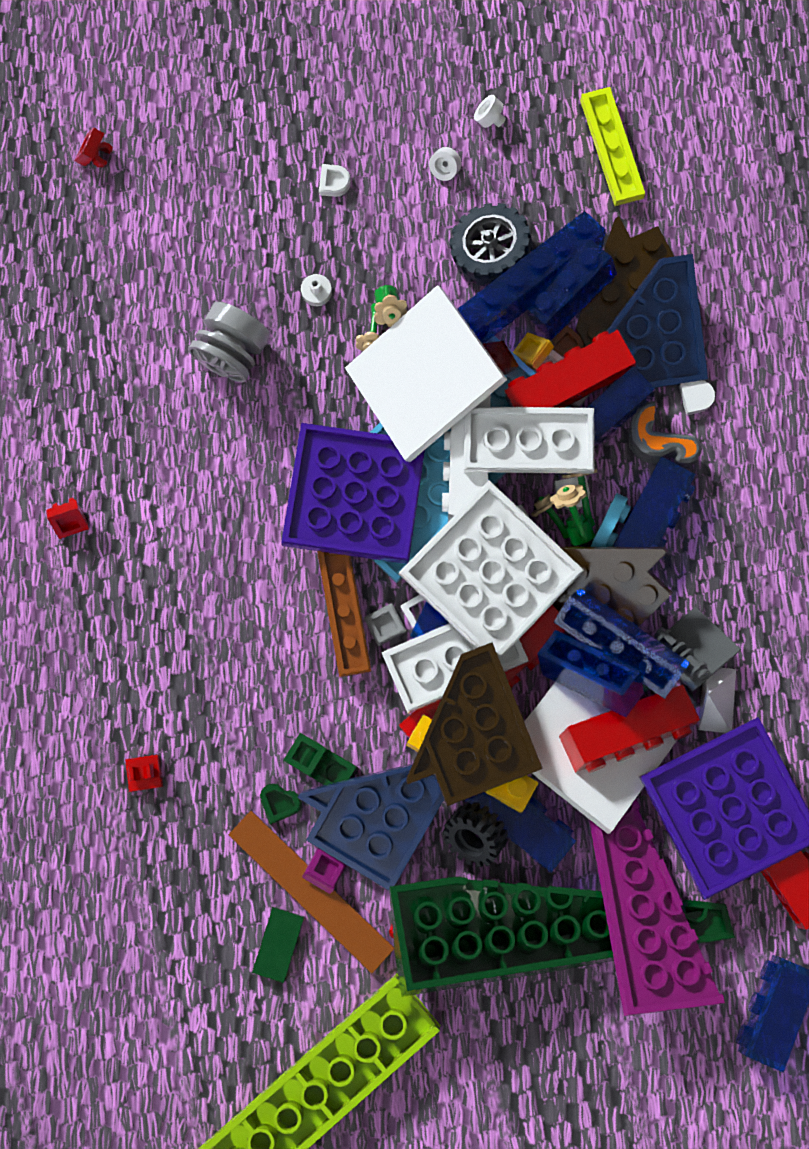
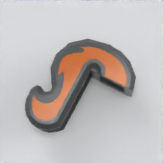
M655 401L647 402L637 409L628 430L629 447L634 455L647 463H658L671 457L673 459L671 467L677 470H684L693 466L702 452V446L697 437L653 431Z

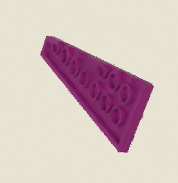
M637 799L633 801L616 827L609 834L589 819L624 1016L725 1003L723 994H719L712 978L711 972L713 971L709 962H705L696 940L699 939L694 929L691 930L681 906L683 903L663 859H660L652 839L654 837L651 830L646 828L638 810L640 805Z

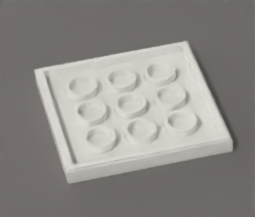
M439 285L345 367L402 457L408 462L415 459L507 381L500 368Z
M489 480L399 572V575L475 648L493 642L500 659L584 570Z
M578 652L524 721L543 768L532 774L609 834L644 786L639 777L657 768L677 740H674L673 736L663 739L664 744L653 750L646 751L642 747L634 750L636 754L624 761L617 762L616 758L605 761L607 765L595 772L588 773L587 769L575 773L559 735L570 725L640 700L626 690L617 702L613 701L591 682L601 669Z

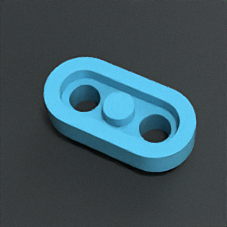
M616 493L590 547L613 546L618 534L612 531L617 521L620 523L625 521L631 506L626 504L627 497Z

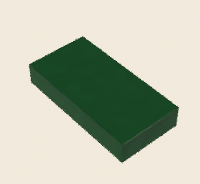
M272 907L252 973L282 983L285 982L305 916Z

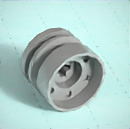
M214 302L203 320L204 325L209 331L198 330L195 335L197 341L193 340L188 351L210 371L236 382H245L249 376L248 369H252L255 365L254 359L249 354L259 355L270 338V332L261 322L245 311L224 302Z

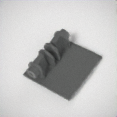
M696 607L670 629L659 628L654 634L657 640L648 647L692 692L741 651L729 637Z

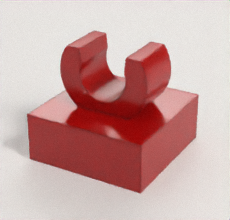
M93 127L85 136L74 161L83 166H87L92 161L95 166L104 167L107 161L99 156V151H104L108 154L113 151V147L109 143L101 142L105 133Z
M69 498L68 503L59 506L55 503L52 508L46 510L47 519L59 539L89 529L87 519L74 498Z
M158 754L125 759L129 792L163 787L160 756Z

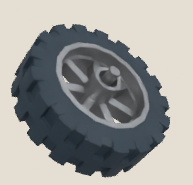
M487 203L483 204L484 207L472 208L467 216L464 214L460 217L458 226L455 225L452 229L453 238H450L449 245L456 267L460 274H464L466 280L469 282L476 281L477 285L485 286V284L498 286L499 282H510L513 280L514 275H520L525 270L524 265L529 264L531 260L530 251H533V242L529 225L525 217L519 215L516 208L511 207L509 209L506 204L498 203L497 206ZM501 230L508 232V234L499 237ZM479 235H481L482 240H475ZM513 241L509 249L502 246L505 243ZM471 248L481 249L474 256L470 253ZM486 255L488 256V258H490V260H482V259H483Z

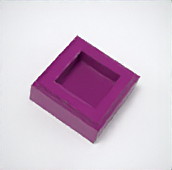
M317 848L302 878L331 894L346 864Z

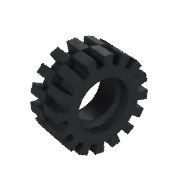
M467 802L463 806L458 807L444 825L443 835L446 836L444 841L446 844H451L449 850L452 853L455 851L459 853L457 856L459 860L467 859L466 864L472 866L475 862L477 867H482L484 864L489 866L507 844L508 830L503 829L505 826L503 820H496L499 816L496 812L491 815L488 812L489 807L484 805L480 809V803L476 802L472 806L470 802Z

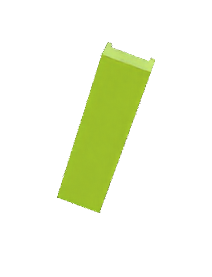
M396 973L198 1149H308L440 1031L441 1025L416 995L401 996L398 973Z

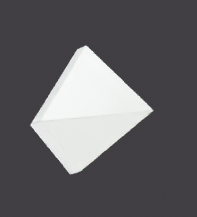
M720 668L702 684L699 730L727 733L732 730L736 669Z

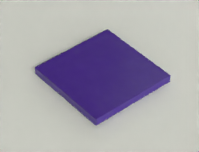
M301 423L281 545L408 564L425 450L411 462L404 460L389 435Z
M759 717L639 777L703 900L809 847V809Z

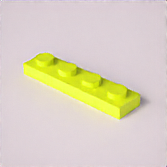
M607 87L581 94V105L614 206L644 199L645 190L611 88Z

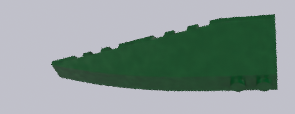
M449 877L389 887L395 958L402 997L614 961L602 891L554 886L539 887L525 883H499L495 880L484 879L480 881L470 880L465 877ZM693 900L682 901V910L691 930L694 929L699 939L696 940L698 945L735 938L726 904Z

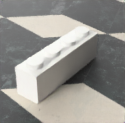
M491 394L476 407H490ZM464 417L451 427V431H446L444 434V450L450 451V462L443 463V481H449V493H442V512H448V522L488 482V472H464Z

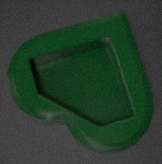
M273 783L266 785L262 789L260 799L270 825L291 817L300 811L302 800L298 798V793L290 790L284 791L280 785Z

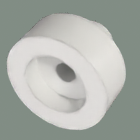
M494 95L488 96L478 106L474 114V120L484 128L492 124L500 127L506 119L501 114L503 103Z
M442 147L431 156L429 161L430 171L439 180H451L461 169V158L452 148Z
M320 274L306 277L301 284V293L304 301L311 306L326 304L332 295L329 280Z

